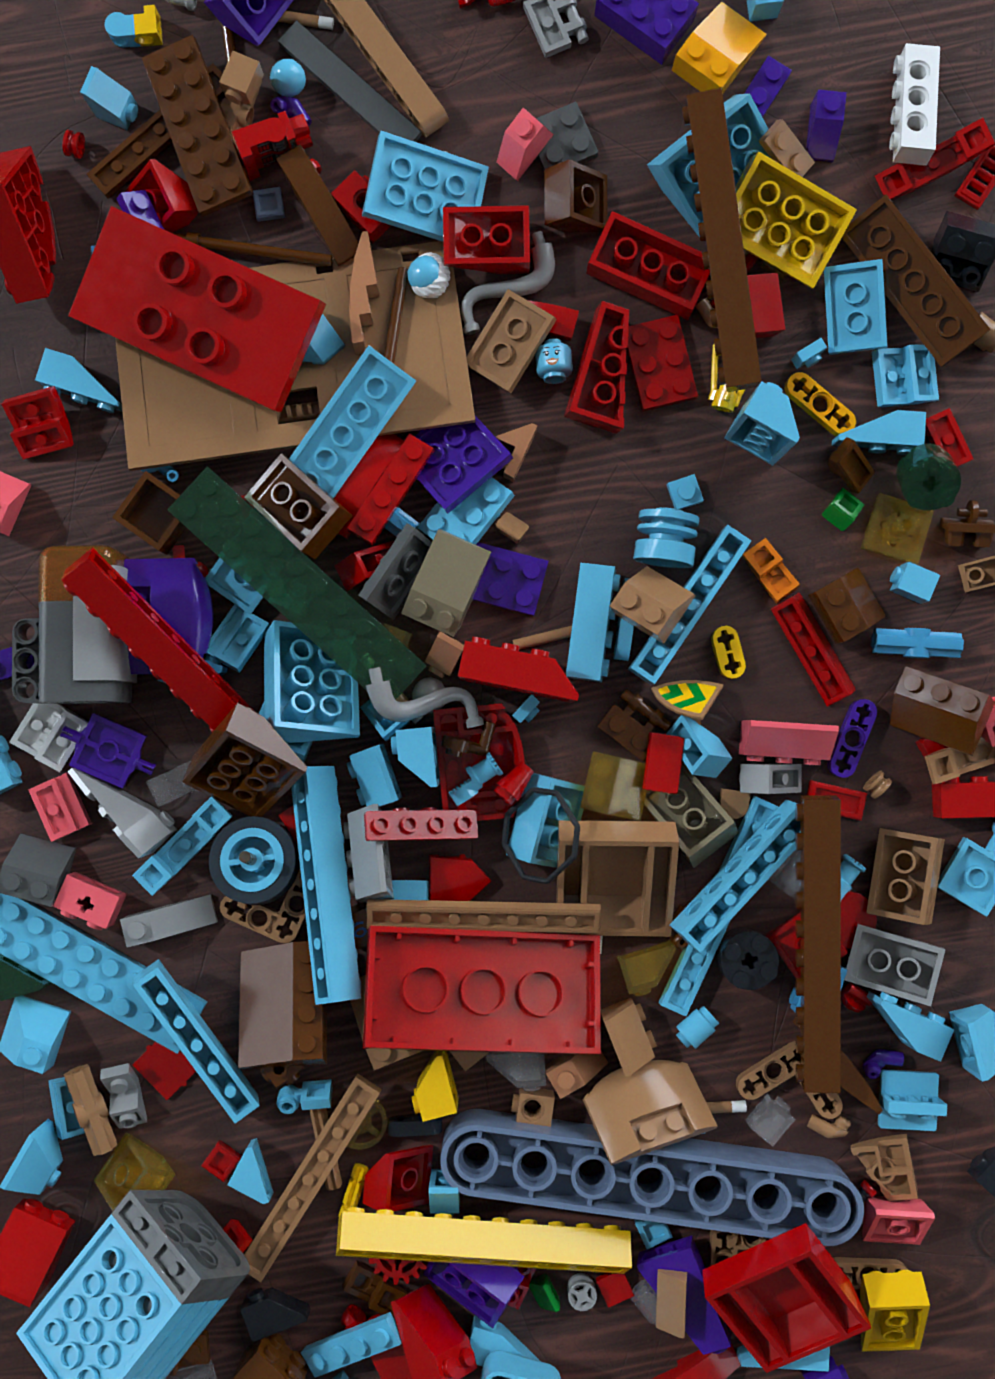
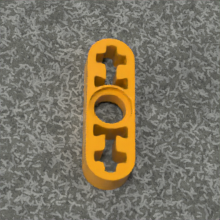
M797 372L786 381L784 387L786 395L832 435L837 437L839 434L855 428V415L809 375ZM802 381L804 383L802 387L804 391L799 390L795 392L793 390L795 387L794 383ZM811 390L815 391L806 402L804 400L807 396L806 393H809ZM821 397L826 400L828 405L826 411L818 412L813 408V400L815 398ZM835 408L837 411L833 415L836 418L831 416L827 420L825 417ZM846 418L845 425L848 428L842 427L839 429L836 426L838 424L837 419Z

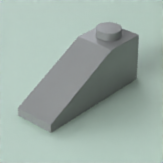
M212 894L130 914L120 919L126 947H131L218 922Z

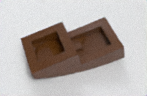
M356 1260L342 1284L343 1291L368 1302L370 1309L383 1315L391 1312L393 1317L394 1313L391 1302L408 1294L400 1285H394L391 1279L384 1282V1275L382 1273L375 1274L373 1268Z

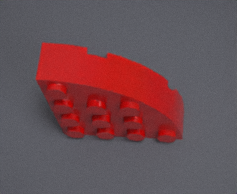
M31 146L0 153V268L5 277L6 290L13 296L16 304L49 297L55 278L54 274L50 273V265L56 264L52 216L49 202H43L40 185H44Z

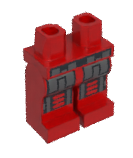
M286 111L277 113L278 118H268L232 131L250 181L261 177L258 169L277 163L276 158L301 144L303 149L313 146L304 114L288 118Z

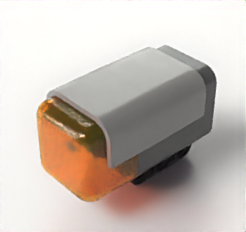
M106 545L51 546L45 548L40 553L38 573L39 618L21 619L15 623L12 631V692L16 700L32 704L132 703V684H137V674H131L127 645L120 638H115L108 631L107 625L99 617L92 616L86 609L85 603L78 596L71 595L61 581L66 568L92 547L127 581L128 569L123 566L124 559L130 558L126 554ZM33 626L35 634L29 640L26 633L28 628ZM32 654L35 662L33 667L29 669L26 661ZM32 683L35 691L29 698L26 689Z

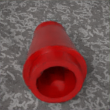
M520 762L518 766L496 783L497 787L493 792L511 806L515 801H519L534 771L525 763Z

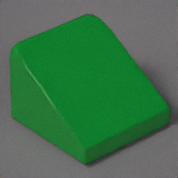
M842 487L823 511L822 516L840 531H845L854 522L865 504Z
M544 1273L531 1280L529 1288L539 1307L553 1312L559 1311V1295L548 1274Z

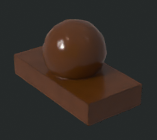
M848 437L829 456L828 465L830 471L835 475L841 476L850 491L856 494L861 492L875 473L856 442Z

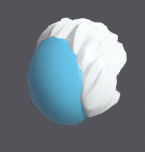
M432 252L424 253L410 264L407 271L408 281L414 293L419 297L438 298L442 293H445L446 287L449 286L448 281H450L451 272L448 266H444V259L438 254Z

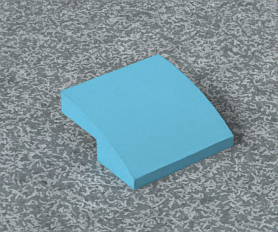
M907 345L903 348H881L872 351L877 407L914 405L939 400L935 358L925 345Z

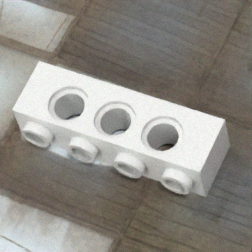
M906 43L901 55H897L895 58L893 73L897 74V81L893 85L892 99H896V105L893 107L891 114V124L894 125V132L891 135L889 149L893 150V162L927 166L936 150L939 46Z

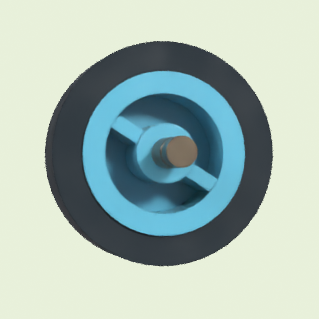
M245 817L227 825L215 838L209 854L210 874L217 888L228 898L249 905L268 904L282 897L295 882L300 866L298 847L291 834L281 825L263 817Z

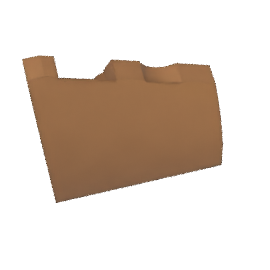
M907 1134L885 1136L851 1145L852 1154L857 1156L866 1167L867 1174L878 1183L880 1191L888 1201L918 1199V1189Z

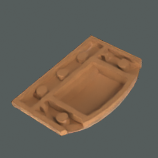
M651 1060L627 1077H625L623 1069L620 1068L602 1078L583 1099L611 1166L718 1127L688 1064L684 1062Z

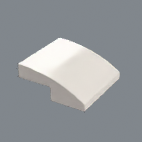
M32 704L9 743L35 756L34 759L60 772L75 749L76 744L73 741L60 737L61 732H65L62 729L66 725L71 729L81 732L88 725V721L61 704Z

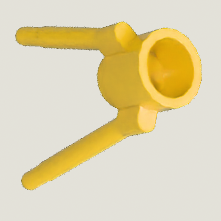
M713 344L711 391L708 400L713 401L712 408L733 413L734 408H738L741 397L746 389L738 390L737 393L736 391L727 392L726 385H720V388L717 389L718 356L716 357L715 345Z

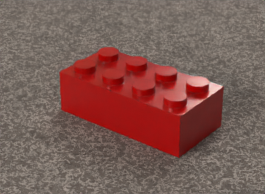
M612 211L588 262L586 274L689 320L710 274V269L704 270L701 251Z

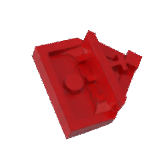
M465 854L449 857L429 855L430 900L470 901L491 882L489 876L471 858H466Z

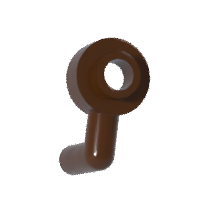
M488 721L484 722L479 743L450 735H443L441 746L446 748V754L462 757L463 753L485 756L489 752L496 724Z

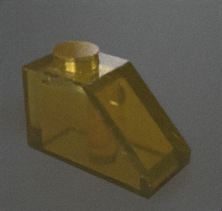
M669 940L617 956L629 995L633 993L635 996L648 994L651 992V988L658 985L676 951L673 942Z

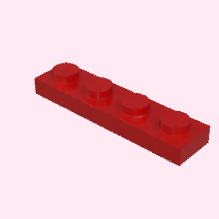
M409 433L347 527V530L373 546L432 456L434 448Z

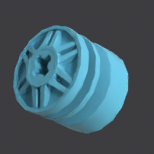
M674 508L640 510L639 519L646 523L639 524L637 530L649 535V538L635 541L633 560L661 567H693L696 548L683 541L684 539L697 537L698 532L690 527L699 525V517Z

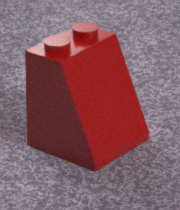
M23 1198L14 1207L0 1234V1295L30 1308L48 1286L76 1220L69 1218V1215L64 1211H53L44 1207L36 1199Z

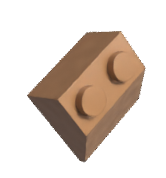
M646 566L624 583L610 604V608L618 617L664 644L696 595Z
M628 998L600 1009L625 1077L632 1075L655 1058L652 1048L657 1047L651 1030L646 1032L644 1030L642 1021L646 1020L640 1003L635 1005L632 998Z

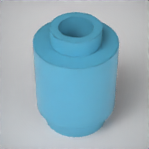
M705 1006L699 1010L696 1008L676 1026L679 1030L676 1036L687 1048L692 1045L696 1049L716 1031L715 1027L719 1022Z

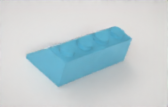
M761 382L740 409L724 438L773 466L798 442L800 437L789 397L782 393L783 390L778 385L767 382V384Z

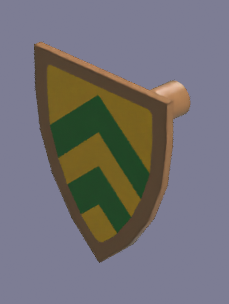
M680 680L652 687L651 690L664 707L677 714L690 717L701 725V720L704 719L719 695L723 684L700 680Z

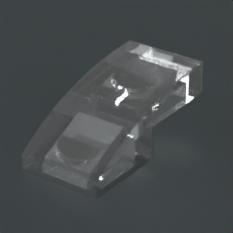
M191 761L146 782L158 808L196 790L182 783Z

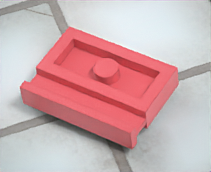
M68 772L28 789L51 842L92 824L75 783Z

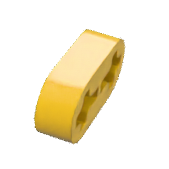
M721 626L715 629L711 636L716 663L723 677L735 679L740 677L746 668L740 640L735 629L730 626ZM721 631L732 637V640L728 641L729 651H726L724 643H718L717 638L721 636ZM727 654L731 655L733 662H738L739 667L735 669V674H732L731 670H725V665L729 663Z

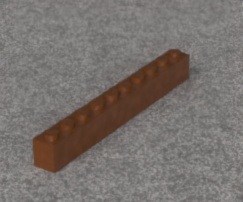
M721 87L686 95L688 106L682 107L684 124L691 126L692 135L686 136L688 153L695 155L696 164L690 165L692 183L698 182L700 192L694 194L696 212L702 211L704 221L698 223L700 241L706 240L707 251L702 252L704 270L710 269L711 280L706 281L708 299L714 298L715 309L710 310L712 328L718 327L719 338L714 339L716 357L722 356L723 367L718 368L720 385L726 384L727 392L758 387L762 380Z
M800 795V803L795 805L796 821H801V833H796L795 835L796 851H801V862H796L795 864L796 880H801V891H796L795 894L796 909H801V920H796L795 923L796 938H801V949H796L795 953L796 967H801V978H796L795 983L796 995L801 996V1007H796V1024L801 1025V1035H796V1053H801V1064H796V1081L801 1082L804 1093H840L841 800L836 795Z

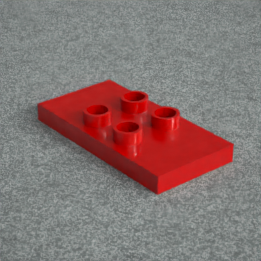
M111 206L68 316L281 413L326 304L315 297Z
M370 926L368 928L363 1049L572 1055L601 1054L600 935Z

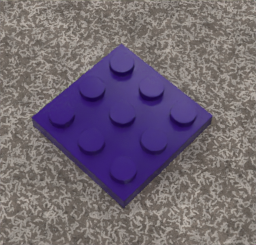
M476 416L475 423L425 429L415 436L434 448L432 456L416 479L447 514L513 459L511 453Z

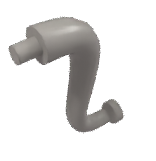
M542 231L532 234L535 247L531 248L530 252L534 270L529 275L512 280L482 284L472 288L463 297L461 315L464 322L462 330L465 336L480 331L479 324L474 321L472 310L473 305L477 301L487 298H503L508 289L519 296L533 294L542 290L551 281L555 271L554 250L552 243L545 242Z
M380 667L369 669L372 684L366 685V689L372 705L382 717L390 721H410L449 702L460 701L465 706L468 715L466 721L467 728L484 725L483 718L478 714L475 699L465 689L447 687L414 700L399 702L393 696L390 680L383 681Z

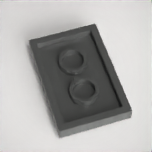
M407 523L397 535L396 540L386 555L382 557L378 567L370 579L366 581L358 596L394 620L406 603L410 589L432 542L415 527Z

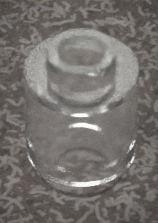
M642 1280L633 1288L634 1296L631 1300L647 1321L654 1323L656 1326L657 1294L646 1280Z

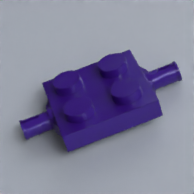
M96 713L92 714L88 725L81 732L71 729L66 725L62 729L65 732H61L60 737L76 743L75 753L69 764L73 768L120 788L125 787L130 774L135 769L145 772L150 776L154 772L151 769H155L156 764L141 759V750L147 739V735Z

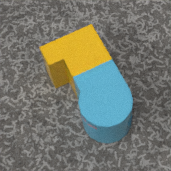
M145 5L144 13L124 15L121 12H114L108 15L105 20V29L112 42L118 47L163 45L161 17L155 5Z

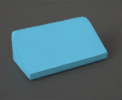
M65 1077L49 1080L57 1136L64 1140L84 1134V1129L80 1127L72 1107L74 1102L67 1088Z

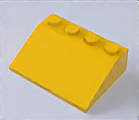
M757 152L750 158L735 186L743 248L813 289L857 209L761 152Z

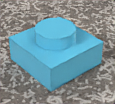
M822 338L798 351L791 361L796 369L803 365L809 368L822 359L821 354L827 346Z
M695 474L667 483L675 509L681 510L704 501Z
M531 694L512 716L519 723L524 719L529 723L540 711L536 707L540 702Z

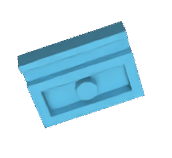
M234 604L212 635L206 655L214 657L222 664L240 673L264 638L270 624L252 613L248 614Z

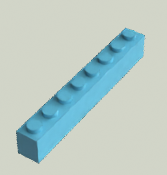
M307 766L308 768L304 775L291 787L315 1005L361 999V980L357 964L358 953L355 947L354 921L350 904L351 894L348 887L347 863L345 861L343 845L344 835L340 819L341 808L337 793L338 782L334 766Z

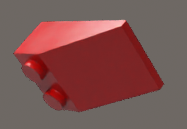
M529 206L443 207L444 266L497 274H529Z
M430 1284L424 1285L391 1302L412 1379H461L477 1369L475 1354L469 1337Z

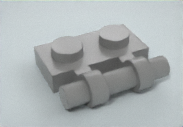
M527 0L523 2L524 11L545 58L571 48V40L569 38L571 35L576 36L579 44H584L589 40L586 32L587 25L584 18H580L576 9V0ZM559 13H566L569 22L563 24Z

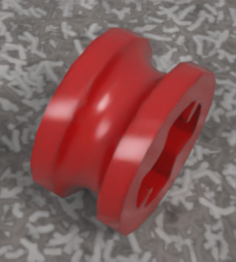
M72 130L65 131L62 141V149L65 156L71 157L74 154L75 158L81 159L83 157L85 137L82 132L74 134Z

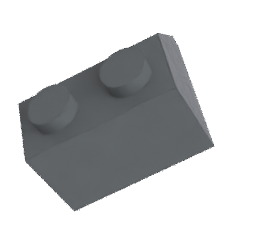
M21 833L2 865L0 893L52 907L66 875L70 874L77 848Z

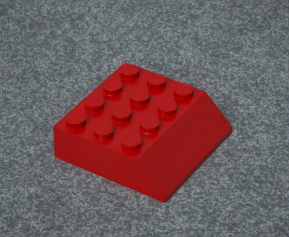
M472 637V642L465 641L458 677L461 681L569 703L578 701V692L556 659L549 658L550 652L539 649H532L530 653L520 652V646L509 643H502L501 648L491 646L490 640L480 637Z
M807 1223L702 1270L706 1300L766 1373L872 1329L851 1281Z

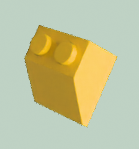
M434 1051L418 1079L417 1087L414 1088V1096H412L414 1111L416 1114H421L423 1122L457 1113L459 1096L447 1051Z

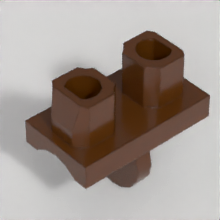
M969 500L966 508L957 509V516L965 518L941 517L940 526L945 529V543L949 546H963L965 532H973L971 544L976 547L989 548L993 533H995L994 521L992 519H978V517H987V509H979V504L976 500Z

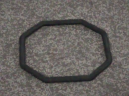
M533 787L505 813L502 846L523 880L549 884L576 860L580 824L560 792ZM534 793L555 796L574 826L572 855L547 878L526 875L507 844L510 816Z

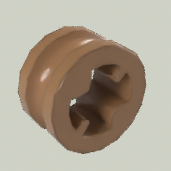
M878 771L865 783L863 789L871 791V797L875 799L889 788L892 780L884 778L883 771Z

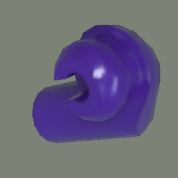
M278 96L272 99L270 106L274 113L286 111L288 117L304 114L308 126L311 124V118L297 98Z
M877 1049L864 1060L862 1069L868 1078L875 1079L879 1077V1073L885 1065L902 1067L904 1054L898 1051Z

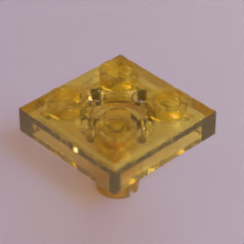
M882 493L877 494L861 549L903 562L918 564L934 509Z

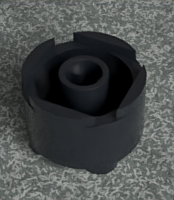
M738 927L728 931L723 936L716 951V963L721 973L734 986L744 990H756L766 986L775 979L778 973L779 956L774 944L762 933L748 927ZM749 953L752 957L745 964L742 960L745 959V954Z

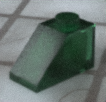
M0 954L1 1001L42 990L51 984L50 981Z

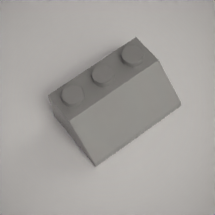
M372 804L348 813V822L344 823V835L346 840L350 839L351 850L346 851L348 868L353 867L354 879H349L351 897L355 896L359 903H366L367 899H394L388 841H366L364 813L366 811H382L378 804Z

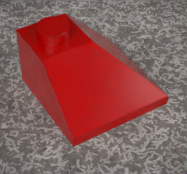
M155 159L149 160L125 191L146 190L164 230L168 232H175L188 226L199 213L188 183Z
M429 1144L386 1153L365 1174L363 1204L375 1210L387 1209L394 1212L428 1204L433 1146Z

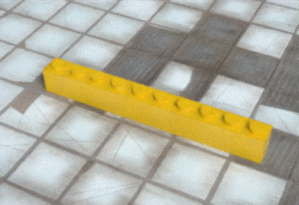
M357 1207L347 1208V1211H342L338 1221L336 1256L624 1274L632 1268L631 1231L621 1230V1227L617 1225L604 1226V1229L593 1228V1224L580 1223L576 1227H566L565 1223L560 1221L549 1222L548 1225H537V1221L531 1219L521 1220L520 1223H509V1219L503 1217L493 1218L492 1221H481V1217L474 1215L464 1216L463 1219H452V1215L445 1213L435 1214L434 1217H423L421 1212L411 1211L406 1212L405 1215H394V1211L387 1209L377 1210L376 1213H364L365 1210L363 1208Z

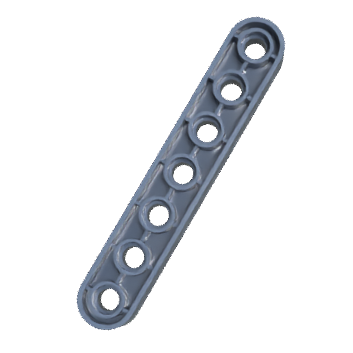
M470 1109L456 1115L448 1124L443 1136L440 1159L442 1173L452 1188H458V1192L473 1197L765 1238H774L807 1223L823 1246H835L851 1239L859 1230L864 1217V1204L857 1188L835 1162L820 1156L688 1138L611 1166L592 1124L552 1119L551 1127L516 1122V1114L485 1109ZM471 1143H481L487 1147L489 1153L482 1160H472L466 1156L464 1150ZM539 1151L544 1154L546 1161L538 1168H529L523 1164L522 1158L528 1152ZM590 1159L599 1160L603 1164L602 1171L594 1176H585L579 1170L581 1164ZM653 1167L660 1171V1177L653 1183L642 1184L637 1180L638 1174L646 1168ZM706 1176L717 1178V1184L711 1190L699 1192L695 1189L696 1183L701 1178ZM765 1184L774 1185V1191L769 1197L762 1200L753 1198L754 1192L760 1186ZM825 1192L831 1193L830 1200L824 1206L812 1207V1202L818 1195Z

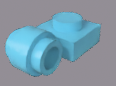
M331 1079L304 1081L301 1089L293 1085H285L278 1092L277 1107L284 1114L293 1113L300 1103L302 1110L331 1108L332 1081Z

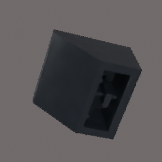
M946 211L936 233L931 253L957 286L977 292L980 291L995 259V224Z

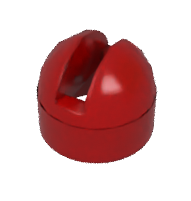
M354 1304L349 1305L341 1316V1324L346 1326L345 1330L366 1322L365 1313Z

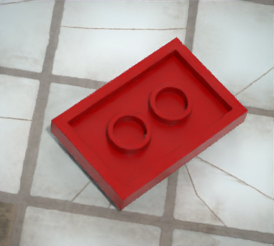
M678 314L629 326L627 352L642 412L697 399L698 393Z

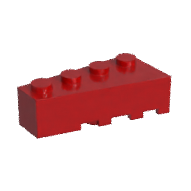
M602 301L596 308L564 417L615 434L624 429L623 412L626 394L624 390L627 372L626 348L628 347L629 309Z

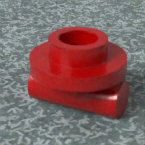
M849 982L841 989V1000L847 1009L859 1013L867 1005H872L867 998L868 992L857 985Z

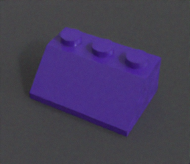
M293 0L204 1L223 26L256 46L261 44L293 2Z
M428 1262L427 1268L423 1273L424 1276L492 1329L524 1279V1276L520 1274L516 1267Z

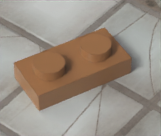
M783 119L776 120L758 141L771 159L801 177L815 163Z

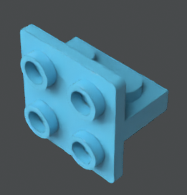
M882 1069L880 1072L879 1104L883 1111L880 1115L878 1114V1126L883 1129L936 1131L937 1116H947V1104L938 1097L939 1075L936 1072Z

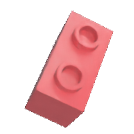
M73 872L66 875L53 907L60 909V914L71 919L79 917L87 921V926L96 930H103V928L107 929L114 925L127 893L78 872ZM86 898H91L90 903L94 905L93 907L88 908L89 903L85 901Z

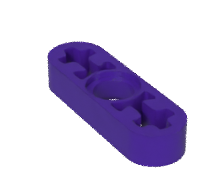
M859 699L850 704L837 736L831 759L827 763L828 770L832 775L846 778L855 772L877 716V708L872 701ZM866 705L865 710L869 712L868 717H862L859 725H865L864 729L859 726H851L850 722H858L860 714L856 712L857 707ZM850 730L856 731L860 737L858 744L853 747L845 742V735ZM840 748L854 751L853 756L847 754L845 758L848 768L838 772L839 766L835 765L836 760H842L845 752L839 751Z

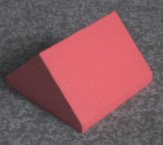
M870 1196L864 1202L863 1241L920 1245L935 1219L934 1212L922 1199L888 1201L885 1196Z

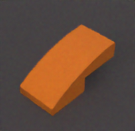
M766 538L743 554V558L776 604L800 587L799 582L783 564V558Z

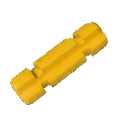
M355 1163L353 1166L352 1178L349 1179L343 1199L344 1204L341 1206L339 1217L342 1211H347V1208L358 1206L364 1186L365 1174L369 1170L364 1164Z

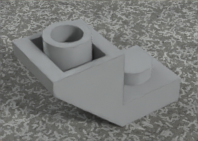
M127 1063L101 1069L100 1080L110 1093L109 1115L118 1128H133L138 1124L147 1123L139 1078L131 1065Z

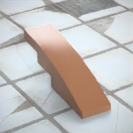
M368 231L361 234L354 258L350 283L349 318L352 344L356 355L363 354L366 350L362 327L373 325L369 298L380 297Z

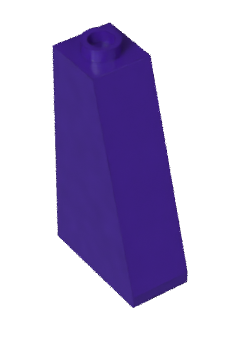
M691 1235L639 1252L637 1268L656 1294L658 1269L687 1272L685 1332L702 1354H719L728 1347H731V1329L705 1298L702 1271L705 1269V1265L693 1236Z

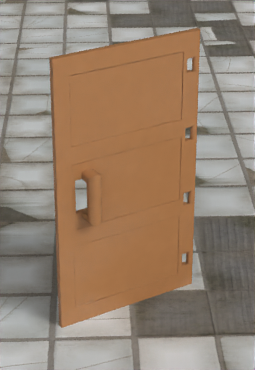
M443 241L372 250L380 297L369 298L373 325L362 327L366 348L369 345L384 356L398 267L409 269L410 264L413 262H403L402 255L419 253L420 256L424 253L432 252L444 259ZM333 258V272L317 274L316 267L324 265L295 261L250 268L315 297L326 304L323 315L344 342L345 347L324 365L302 362L290 392L317 389L318 401L287 405L283 407L280 413L115 338L128 469L135 471L297 448L362 355L355 354L349 318L350 283L354 258L340 266L337 265ZM449 267L451 272V278L448 281L449 286L446 287L445 293H442L438 298L419 297L414 293L407 280L394 364L417 382L378 436L476 422L453 267Z

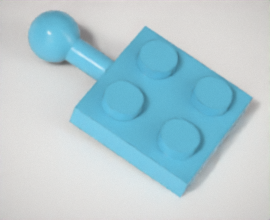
M995 821L992 824L994 834L985 849L968 838H962L940 875L937 886L940 890L986 917L995 904Z

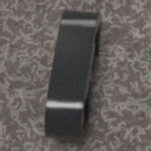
M421 1114L397 1115L388 1118V1134L393 1137L435 1135L443 1131L442 1117L424 1122L422 1121Z

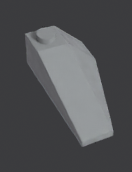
M71 768L68 771L84 794L92 801L97 800L100 803L98 812L102 817L108 818L117 825L113 831L138 859L154 853L177 831L173 825L175 823L174 819L166 811L163 810L161 812L159 809L113 784L76 768Z

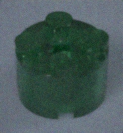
M935 444L916 446L911 449L909 454L902 457L897 465V482L905 500L912 508L931 511L942 507H949L955 501V497L961 487V474L952 456L944 448Z

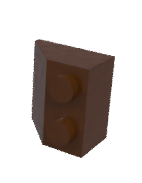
M570 159L544 169L545 225L562 232H603L607 223V175Z
M858 567L808 595L835 644L851 639L886 617Z

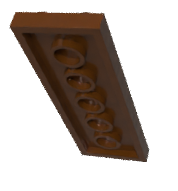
M193 34L142 57L199 214L204 217L254 195L199 45Z
M886 194L848 225L842 236L843 240L860 262L883 260L884 292L941 367L991 330Z

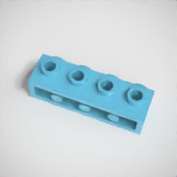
M580 563L566 676L570 679L602 682V677L608 676L610 660L605 659L606 648H611L613 641V631H609L610 620H615L616 614L610 608V604L613 600L614 591L619 592L621 575L616 574L615 566Z

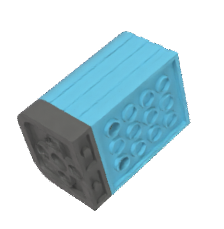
M130 1190L16 1334L47 1379H165L248 1275L250 1266L244 1254L208 1210L192 1196L178 1190Z

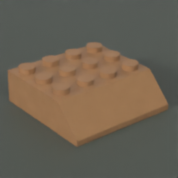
M559 820L557 868L572 855L574 826L571 821ZM578 821L580 824L578 855L576 860L557 876L556 903L600 904L599 933L558 934L671 937L672 927L670 924L673 920L679 849L676 822Z

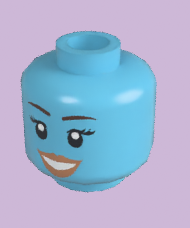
M559 339L546 340L535 354L537 375L548 384L564 382L573 370L571 348L567 344L561 343Z

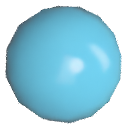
M282 59L277 61L272 67L270 81L277 93L286 97H294L304 89L306 76L303 68L293 59Z

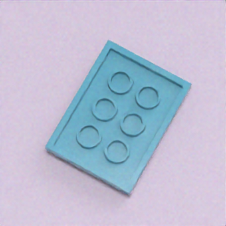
M380 131L362 216L443 241V207L481 206L489 167Z

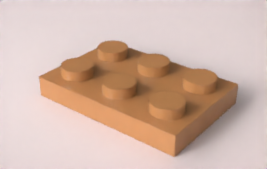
M508 289L466 357L468 367L509 393H512L557 319Z

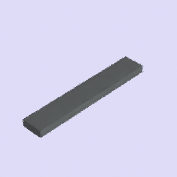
M297 20L278 40L281 48L376 133L379 134L380 131H384L417 142L422 136L421 131Z

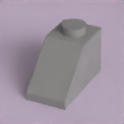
M740 764V793L802 792V764Z

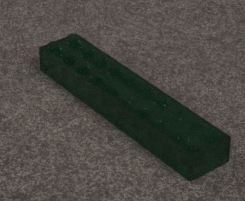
M208 466L168 508V511L363 688L366 689V685L372 684L369 669L380 667L383 681L390 680L391 690L396 700L426 668L427 665Z

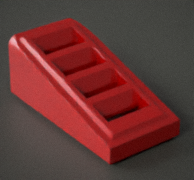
M995 145L979 155L954 195L976 210L981 207L995 186V173L992 175L980 167L983 165L995 172ZM974 175L988 183L987 186L973 178ZM969 185L977 191L981 192L982 194L979 197L975 193L968 190L966 187Z

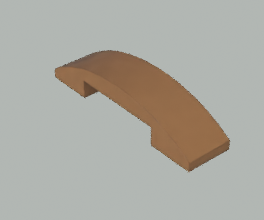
M980 737L973 756L950 747L924 756L932 784H938L959 777L960 774L994 764L995 746L992 747Z

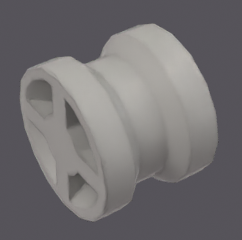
M577 1273L569 1279L567 1292L571 1306L579 1311L591 1309L597 1300L593 1279L584 1273Z

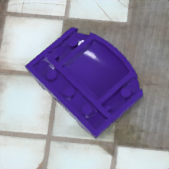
M124 559L123 567L128 569L127 582L203 658L204 654H207L212 636L213 606L207 580L195 565L198 564L196 559ZM128 649L131 674H152L149 666L142 659L135 658Z

